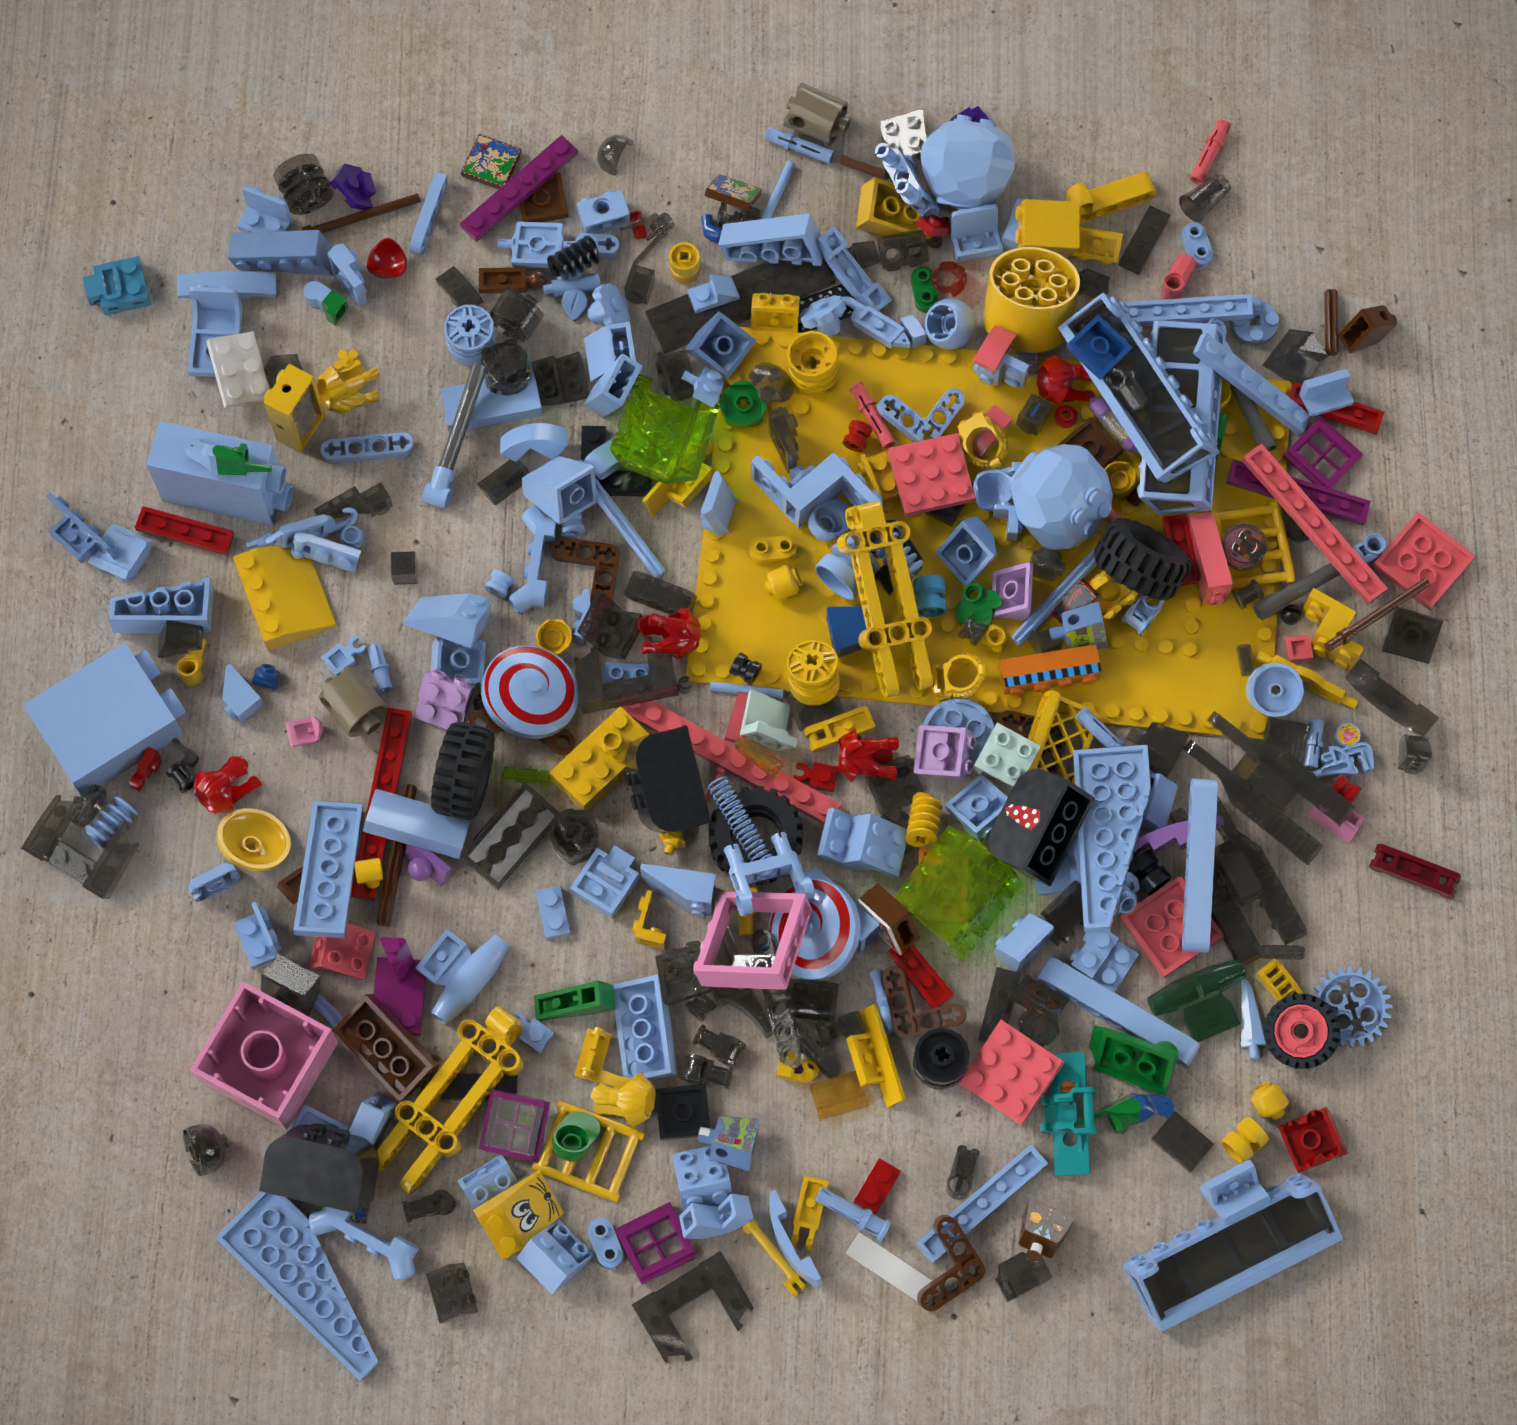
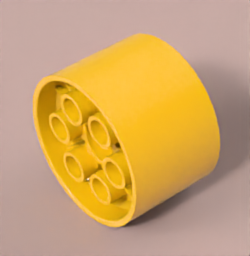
M1038 247L1015 248L998 256L990 268L982 315L983 325L987 333L989 334L996 324L1016 334L1010 349L1020 352H1044L1061 345L1066 339L1058 327L1074 315L1079 292L1080 278L1076 268L1060 254Z

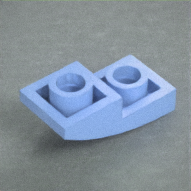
M585 588L581 595L576 596L573 603L575 616L578 619L572 628L575 642L583 646L586 642L591 623L589 590Z

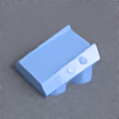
M719 471L714 472L700 519H702L701 528L713 531L717 536L729 533L727 527L735 504L740 503Z
M112 524L101 539L106 537L115 546L112 550L117 555V558L113 560L99 547L90 555L88 563L101 571L114 574L115 578L121 582H127L137 575L149 557L152 540L119 525Z
M434 637L430 671L440 670L445 672L447 677L453 679L456 677L468 680L470 685L481 687L484 675L486 641L477 639L472 648L440 637Z
M223 861V864L195 878L192 876L188 889L195 901L199 902L232 887L241 878L235 865Z

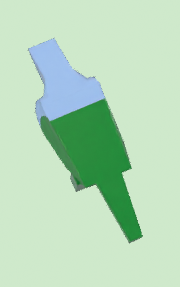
M195 438L188 441L185 447L187 457L202 464L211 474L247 476L246 472H272V466L249 462V450L247 444L241 443L239 447L231 448L225 445H209L201 442V438Z

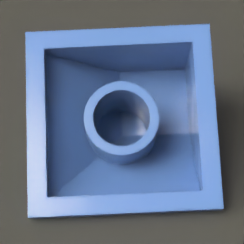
M718 312L698 330L685 350L702 364L712 370H716L724 377L730 378L756 340L724 314Z
M978 516L963 520L935 552L964 586L973 582L997 555L993 533Z

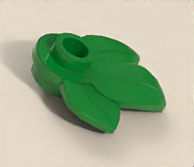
M977 582L967 584L963 588L962 599L955 608L958 623L964 624L972 619L977 625L987 628L993 619L992 609L1002 606L999 594L994 590H986L983 585ZM977 591L979 593L978 597L971 598V593Z

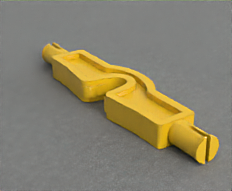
M1262 650L1256 656V660L1265 664L1281 663L1289 665L1297 671L1302 681L1309 683L1308 690L1337 705L1341 702L1354 710L1358 703V700L1345 694L1346 690L1330 683L1320 674L1309 668L1298 666L1278 655L1272 657Z

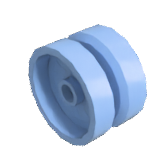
M1281 663L1263 664L1256 668L1248 677L1246 684V695L1252 708L1260 714L1271 717L1285 716L1294 711L1301 703L1304 693L1303 682L1297 671L1289 665ZM1277 685L1278 694L1271 692L1272 686Z

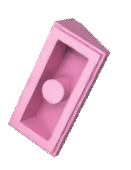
M1325 792L1321 794L1308 814L1309 818L1347 842L1352 840L1365 820L1363 816L1349 807L1347 808Z

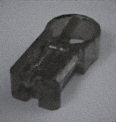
M964 1145L958 1146L951 1173L946 1182V1191L950 1197L961 1200L969 1195L972 1189L976 1157L979 1158L980 1155L979 1150L974 1148L968 1150L967 1146ZM958 1178L955 1191H953L950 1187V1182L952 1179ZM964 1179L968 1184V1189L964 1193L960 1194L961 1185Z

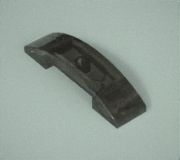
M1360 659L1345 676V679L1382 713L1403 727L1424 737L1439 717L1421 703L1416 705L1379 677L1380 673Z

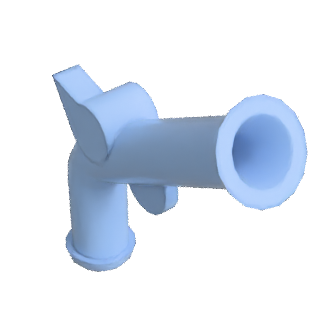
M874 970L869 973V976L873 980L885 1033L890 1034L894 1031L883 984L882 975L884 972L882 970Z

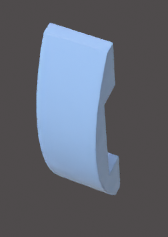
M835 226L816 240L821 253L833 273L857 301L879 311L892 300L878 281L874 284L849 253L846 249L847 241Z
M776 1190L771 1191L770 1215L774 1235L781 1252L790 1266L804 1280L816 1288L821 1287V1277L810 1256L800 1260L781 1224L788 1220L787 1211Z

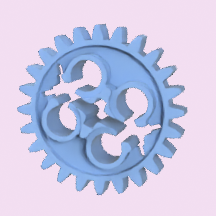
M1351 966L1347 967L1346 973L1343 972L1341 967L1337 968V975L1329 971L1327 973L1329 980L1323 977L1320 978L1323 987L1314 986L1313 989L1318 993V995L1314 996L1329 1004L1337 1017L1343 1016L1348 1022H1351L1353 1020L1351 1010L1345 1009V1006L1348 1004L1346 994L1341 996L1340 1004H1332L1328 998L1330 992L1339 993L1341 991V986L1335 984L1334 981L1343 984L1350 977L1348 989L1351 990L1354 986L1359 985L1365 990L1363 998L1356 997L1353 992L1348 994L1350 1004L1356 1005V1008L1353 1010L1355 1020L1361 1018V1010H1369L1373 1017L1371 1022L1362 1021L1360 1023V1028L1367 1031V1033L1357 1031L1350 1037L1353 1029L1351 1024L1346 1029L1340 1028L1339 1047H1342L1346 1041H1348L1350 1048L1354 1047L1355 1041L1358 1042L1360 1047L1364 1046V1039L1372 1043L1374 1041L1372 1034L1380 1037L1382 1033L1378 1028L1386 1029L1388 1027L1383 1019L1391 1018V1015L1385 1012L1392 1008V1005L1385 1003L1391 995H1383L1382 993L1387 986L1378 987L1377 983L1380 978L1377 977L1371 980V971L1362 975V967H1359L1356 973H1353Z

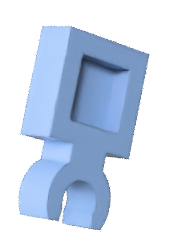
M357 635L349 639L346 647L339 643L321 657L322 661L335 676H338L344 667L356 664L354 656L363 655L367 651L365 645H362L360 648H354V644L359 641Z
M516 1012L515 1016L521 1020L523 1025L519 1040L540 1054L554 1036V1032L535 1018L530 1023L526 1022L525 1016L521 1012Z

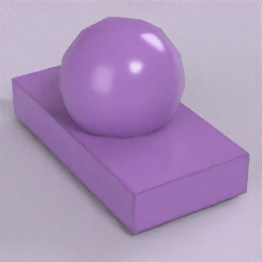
M412 845L407 846L404 856L411 861L408 865V872L411 878L416 881H424L430 877L442 887L448 880L451 867L432 851Z

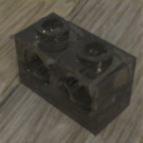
M922 229L876 237L879 262L881 267L887 271H896L901 269L900 266L905 265L920 267L923 266V262H929L926 234ZM920 245L918 253L914 255L909 254L911 246ZM889 249H897L895 257L886 258V253Z

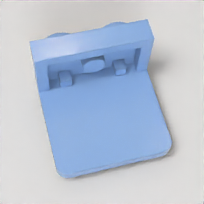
M985 204L980 207L960 209L951 214V243L957 262L1003 254V246L997 230L998 206L996 204Z
M711 1146L678 1152L672 1156L683 1212L691 1203L709 1206L721 1204L732 1193L727 1165L711 1159Z

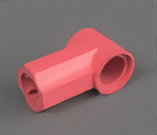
M1186 253L1183 255L1179 254L1170 272L1164 277L1161 289L1163 299L1181 298L1182 291L1197 266V262L1192 256Z

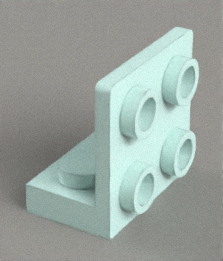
M749 691L740 736L777 752L796 748L798 738L789 735V732L786 731L790 706L758 691Z
M997 723L978 756L972 771L979 775L984 771L1013 787L1019 777L1028 771L1040 749V745Z

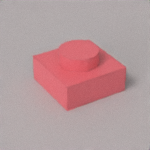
M1309 635L1285 637L1284 644L1288 661L1292 663L1312 661L1313 652Z

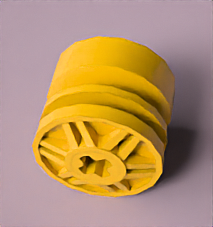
M818 331L804 332L795 337L788 346L789 374L792 383L799 390L817 394L828 390L836 382L839 373L837 349L835 343L828 335Z
M807 640L797 644L790 650L787 657L789 689L793 697L800 703L810 706L822 705L834 698L840 688L838 656L834 649L825 642Z

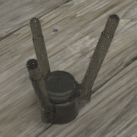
M665 212L660 215L653 213L649 217L628 223L619 228L620 231H624L652 222L650 224L652 233L645 239L649 241L655 236L657 237L633 261V265H637L674 228L673 219L669 214Z

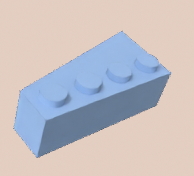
M810 213L723 224L718 246L727 261L757 262V259H764L769 261V263H778L779 260H788L796 265H802V261L812 262L814 266H821L823 254L816 241L821 237V234Z

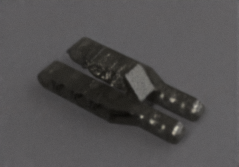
M1213 711L1206 721L1246 754L1230 771L1191 739L1184 746L1183 750L1221 780L1229 800L1235 808L1302 862L1309 865L1324 846L1283 812L1300 795V797L1309 801L1320 813L1325 814L1340 827L1354 811L1355 807L1279 745L1251 740L1220 714Z
M1217 795L1216 816L1221 815L1224 820V825L1217 828V831L1224 843L1216 846L1214 852L1211 917L1225 935L1223 940L1235 962L1241 968L1263 957L1264 954L1237 903L1243 907L1259 899L1260 907L1265 909L1272 922V929H1276L1285 945L1307 935V929L1261 846L1236 829ZM1179 808L1169 815L1172 824L1188 820V815L1183 808Z

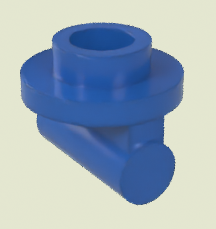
M261 664L260 667L255 668L252 684L276 690L279 683V671L275 669V666Z

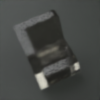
M1049 628L1039 633L1035 629L1030 631L1028 641L1036 654L1062 649V638L1051 641Z

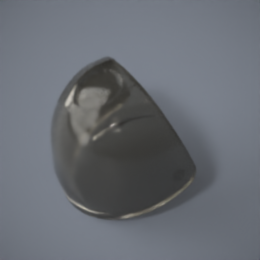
M612 135L606 138L598 148L597 161L599 166L605 172L616 175L620 156L626 145H633V140L624 135Z

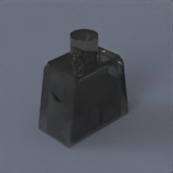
M1151 722L1146 732L1133 726L1126 739L1137 745H1147L1149 769L1153 773L1162 774L1167 778L1190 735L1162 724Z

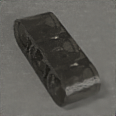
M640 571L632 572L623 593L627 598L669 615L681 608H689L691 611L697 599L696 594L685 588Z

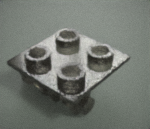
M923 109L880 121L883 143L887 144L891 149H898L904 155H915L918 160H921L922 146L927 139Z
M909 754L880 764L882 766H896L897 775L895 779L865 776L880 815L911 805L913 796L918 792H924L918 776L913 773L915 762L913 758H910Z

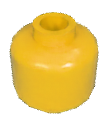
M783 565L768 572V581L764 583L770 596L774 595L778 600H784L798 594L799 586L802 585L797 569L795 567L791 568L789 565Z
M1266 1081L1252 1090L1253 1095L1250 1100L1261 1118L1271 1117L1272 1120H1276L1285 1114L1284 1109L1289 1101L1278 1083Z

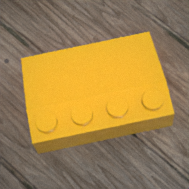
M273 545L255 548L233 556L268 651L337 627L312 559L305 557L300 559L294 558L290 553L291 547L282 549L281 546Z

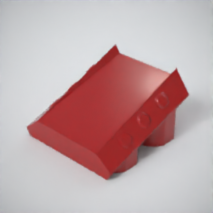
M1327 1107L1320 1110H1312L1305 1116L1292 1119L1278 1126L1298 1173L1348 1154L1332 1114Z

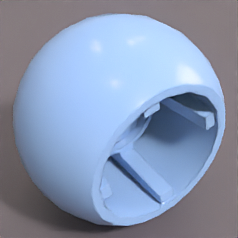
M942 299L928 310L924 322L925 332L934 345L945 350L959 349L965 346L975 333V315L966 303L958 299Z

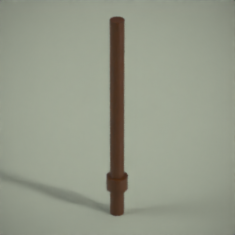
M418 193L319 225L312 227L308 225L301 228L302 230H319L321 233H325L421 201Z
M1423 578L1349 628L1341 629L1334 638L1324 644L1325 649L1330 652L1340 645H1346L1353 640L1356 634L1429 587V580Z

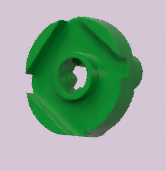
M736 381L721 394L720 411L725 422L730 426L738 428L753 427L754 425H759L766 415L767 397L765 392L758 388L755 383L751 381ZM741 400H746V403L750 404V406L746 407V409H741L737 404H741Z

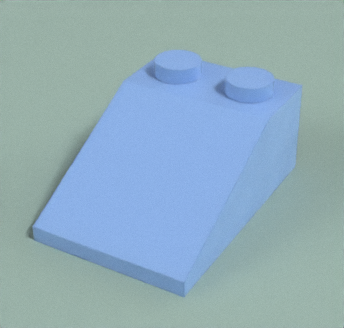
M471 593L421 597L405 618L403 625L472 648L488 624L492 600Z
M641 863L642 882L686 912H690L692 916L704 918L706 915L712 916L716 891V874Z

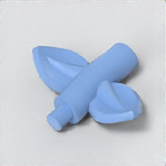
M576 269V276L572 277L568 273L569 279L567 281L557 277L558 280H551V284L543 285L544 295L553 293L554 297L563 296L561 302L565 313L572 321L577 320L587 307L588 299L585 293L594 291L596 287L600 286L598 273L581 277L582 273Z

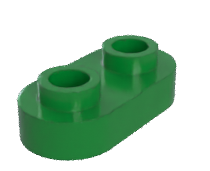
M921 266L912 272L911 286L916 308L923 313H927L930 307L938 302V292L933 271L928 267ZM925 275L927 278L921 279L919 276ZM929 296L931 299L924 300L923 297Z

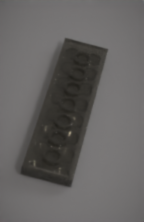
M824 256L821 266H814L812 262L802 261V265L792 264V261L779 260L778 263H769L767 261L730 276L740 296L738 300L695 314L689 296L686 294L645 311V315L663 353L666 354L688 345L698 330L718 312L724 314L736 325L751 319L752 297L754 293L789 294L799 296L801 299L835 285L836 280Z

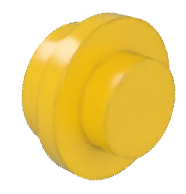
M606 731L600 738V747L606 754L615 755L624 748V737L618 731Z

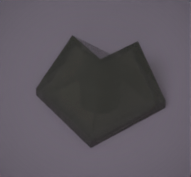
M1289 329L1263 363V366L1285 381H1290L1292 385L1294 381L1303 384L1305 380L1312 379L1329 355L1313 332Z

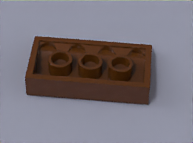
M365 994L332 1030L399 1102H402L412 1094L440 1066L374 994Z

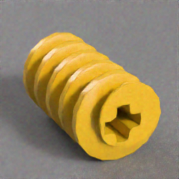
M918 792L912 798L905 840L914 847L932 845L937 841L939 819L943 805L940 800L928 793Z

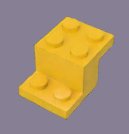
M1313 588L1302 609V613L1305 614L1307 619L1321 623L1311 641L1312 651L1319 657H1326L1334 661V664L1340 669L1352 671L1364 647L1350 641L1346 645H1340L1329 652L1325 649L1324 644L1334 638L1341 629L1349 628L1356 611Z

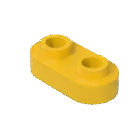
M787 535L759 537L754 539L749 545V555L757 563L790 561L797 554L796 541ZM788 544L790 547L782 549L781 545ZM764 546L765 550L758 551L757 547Z

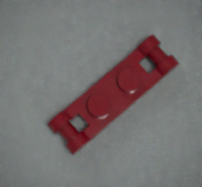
M1376 845L1374 850L1376 853L1375 858L1369 864L1371 870L1383 872L1438 893L1444 898L1454 899L1456 894L1454 889L1456 884L1460 882L1461 874L1387 845ZM1385 857L1392 858L1391 865L1384 862ZM1441 877L1447 880L1445 885L1439 883Z

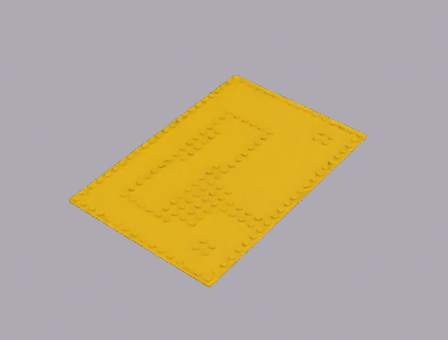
M740 327L756 341L730 378H726L719 395L711 467L715 472L719 471L740 503L735 504L727 527L729 533L717 536L713 531L703 529L693 615L701 624L702 636L699 641V647L688 654L686 680L702 684H710L712 681L749 685L743 681L742 677H735L729 673L733 661L742 652L748 656L749 660L758 661L762 664L759 675L749 686L784 689L783 692H791L787 671V657L790 650L797 644L807 640L822 641L832 647L826 619V607L861 606L859 594L853 600L842 598L828 588L815 571L816 564L824 555L832 554L831 547L837 544V540L841 535L835 540L824 542L817 539L810 532L807 523L798 529L751 480V460L757 455L763 460L767 459L773 465L774 472L779 477H785L790 483L791 469L802 464L804 469H807L810 464L816 468L832 453H835L839 458L843 457L850 465L849 469L856 475L857 473L859 474L857 464H859L860 455L865 454L867 458L887 451L888 449L882 448L874 431L866 440L867 446L864 452L852 451L842 444L845 435L849 433L848 427L852 420H860L869 424L864 413H860L858 410L859 405L849 390L857 382H863L869 396L876 401V408L878 402L884 396L894 395L924 419L946 391L952 388L961 390L964 394L965 402L941 436L959 433L960 431L957 426L960 425L959 423L962 420L970 419L977 411H982L986 414L995 404L1013 418L1012 423L1004 431L1008 440V451H1006L1007 455L1004 456L1005 459L1002 460L1003 465L998 468L1012 467V462L1022 463L1032 452L1038 453L1044 448L1056 446L1090 417L1124 450L1113 462L1130 463L1137 472L1138 482L1141 476L1139 464L1142 462L1141 454L1128 453L1122 446L1129 436L1112 410L1105 418L1099 420L1089 409L1090 402L1072 401L1062 402L1059 406L1055 405L1038 394V387L1036 385L1037 374L1028 377L1023 389L1018 386L1017 388L1009 386L1005 383L1004 379H1001L998 387L981 382L979 377H977V372L973 371L975 365L973 359L979 350L960 348L945 350L938 346L921 345L912 348L911 345L910 348L893 346L890 349L877 340L830 336L837 349L838 378L828 390L814 394L799 390L792 383L789 374L788 346L801 333L751 330V328ZM1007 353L1008 355L1016 358V354ZM1037 356L1039 369L1049 357ZM1062 359L1071 365L1081 364L1079 360ZM1118 364L1119 367L1115 372L1124 371L1120 379H1130L1126 387L1134 385L1135 389L1132 393L1147 386V383L1134 381L1133 365ZM1038 369L1030 370L1028 374L1035 373ZM1266 379L1289 397L1292 388L1290 381ZM1077 380L1071 385L1077 391L1093 390L1095 397L1103 398L1093 381ZM736 381H751L765 392L767 412L759 425L749 428H738L730 426L725 422L720 411V397L723 391L725 392L732 383ZM1198 383L1179 384L1178 390L1182 395L1185 394L1192 403L1190 408H1195L1197 404L1195 389ZM1163 384L1162 406L1178 407ZM1148 393L1140 396L1137 401L1144 400ZM1231 393L1229 402L1220 409V412L1224 413L1229 419L1215 465L1212 509H1218V512L1271 505V502L1276 500L1226 484L1233 459L1243 462V457L1258 446L1233 393ZM956 396L950 397V402L945 408L949 409L951 405L956 403ZM741 400V404H737V406L741 407V409H746L750 404H747L746 400ZM891 402L886 404V411L892 409L893 404ZM1145 402L1135 412L1142 424L1143 419L1146 418ZM1038 403H1040V406L1038 407L1037 411L1035 412L1033 417H1031L1032 412L1034 411ZM1256 404L1278 446L1275 450L1270 451V454L1286 471L1287 460L1283 455L1288 450L1289 429ZM1069 405L1078 412V421L1073 427L1065 429L1056 424L1054 414L1060 406ZM900 409L894 417L897 418L903 411ZM935 412L934 420L938 424H944L945 416L941 412ZM1161 412L1160 430L1184 417V414ZM1068 413L1062 414L1066 419L1071 417ZM905 415L902 417V423L910 428L913 426V419ZM883 418L892 436L897 441L892 447L914 443ZM1187 422L1161 436L1158 442V449L1161 450L1163 446H1168L1177 452H1188L1191 450L1194 438L1190 432L1192 429L1190 423ZM930 427L928 431L923 433L924 437L922 439H930L929 435L934 428ZM959 438L961 447L963 448V441ZM998 440L981 458L982 460L992 461L997 457ZM964 455L971 483H974L977 474L986 471L987 468L983 469L982 467L974 466ZM1171 458L1168 464L1171 465L1179 458ZM1192 459L1185 460L1174 470H1177L1178 468H1180V466L1182 467V465L1184 466V464L1190 462ZM1191 469L1167 483L1156 480L1155 484L1161 489L1162 493L1188 494L1190 491ZM842 493L835 498L845 502L849 507L853 506ZM1129 495L1124 497L1113 496L1111 509L1131 521H1138L1143 525H1148L1163 534L1162 517L1177 515H1157L1143 501L1137 507H1134L1127 502ZM900 497L883 503L882 508L885 521L896 520L905 522L911 531L909 538L923 559L922 569L911 580L913 593V582L917 577L938 575L945 579V594L942 597L946 598L947 611L942 616L927 618L932 625L931 634L924 638L930 669L932 670V665L938 664L941 666L942 663L949 662L951 658L955 655L958 656V654L972 653L977 655L983 661V664L987 665L988 675L984 677L985 679L980 689L973 693V697L966 699L977 702L988 713L1001 714L1004 711L1012 710L1035 717L1043 693L1053 690L1060 693V696L1100 712L1099 720L1104 725L1261 741L1268 740L1271 716L1260 714L1252 708L1247 699L1246 684L1252 672L1265 664L1256 660L1260 650L1272 657L1275 656L1277 613L1262 621L1255 614L1252 605L1275 591L1279 592V582L1234 588V591L1229 592L1227 600L1219 605L1202 604L1198 584L1180 586L1174 597L1164 600L1160 613L1141 636L1127 622H1121L1122 617L1132 605L1122 606L1114 618H1103L1108 648L1097 649L1102 669L1099 680L1088 685H1084L1082 682L1074 683L1071 687L1063 689L1058 686L1050 687L1044 692L1025 691L1020 696L1004 695L998 669L1000 660L1068 649L1066 640L1052 643L1049 628L1063 626V623L1057 618L1054 611L1022 646H1018L1011 638L1025 620L993 618L990 625H997L1010 635L1009 641L1003 644L1002 651L998 653L993 652L991 647L981 643V637L986 635L989 626L987 628L981 627L972 619L964 624L958 623L955 608L962 599V591L965 586L935 552L963 520L978 516L993 533L997 555L973 582L980 583L986 590H992L994 571L1028 562L1033 563L1030 617L1097 546L1111 520L1105 517L1095 534L1079 546L1054 551L1047 549L1046 551L1045 547L1041 546L1024 525L1022 526V533L1017 534L1016 541H1006L1007 518H993V511L981 509L977 505L976 500L975 502L965 504L953 527L925 513L905 517ZM1164 501L1163 509L1195 505L1191 502ZM1280 505L1281 511H1282V515L1284 516V509H1283V507ZM1209 510L1188 512L1186 513L1187 519L1189 515L1209 512ZM1272 514L1221 521L1223 534L1240 526L1249 527L1254 530L1275 527ZM787 535L794 538L797 543V554L790 561L757 563L749 555L750 543L759 537ZM1277 536L1263 538L1265 548L1260 547L1258 544L1259 551L1257 552L1279 549ZM1242 541L1240 545H1244L1246 550L1243 553L1237 550V554L1250 553L1253 551L1255 542ZM788 544L781 545L782 549L790 547ZM758 546L757 550L764 551L765 547ZM872 553L880 567L884 565L883 559L878 558L876 553ZM1281 559L1253 562L1254 566L1246 568L1231 565L1232 579L1280 572ZM783 565H789L791 568L795 567L802 581V585L799 586V593L784 600H778L774 595L770 596L764 584L768 581V572ZM1097 565L1080 584L1088 591V586L1091 584L1090 581L1104 570ZM875 580L885 625L899 622L900 617L894 592L889 596L880 581ZM1115 582L1105 583L1101 588V595L1107 601L1117 600L1120 596V587ZM977 591L972 592L971 598H977L979 593ZM1139 593L1136 596L1137 600L1142 596ZM1149 598L1146 600L1151 606L1158 605V601ZM916 623L914 630L918 635L921 633V626ZM893 628L892 637L895 640L898 639L899 633L896 628ZM872 633V644L875 645L876 636ZM905 643L890 646L899 685L898 695L885 698L881 693L872 651L861 649L838 658L840 688L835 697L935 707L941 702L949 700L944 696L938 697L932 692L931 687L921 690L917 689L913 680ZM970 663L968 666L958 668L952 675V686L964 688L972 684L978 675L976 665ZM1060 703L1057 712L1062 720L1071 716L1068 706Z

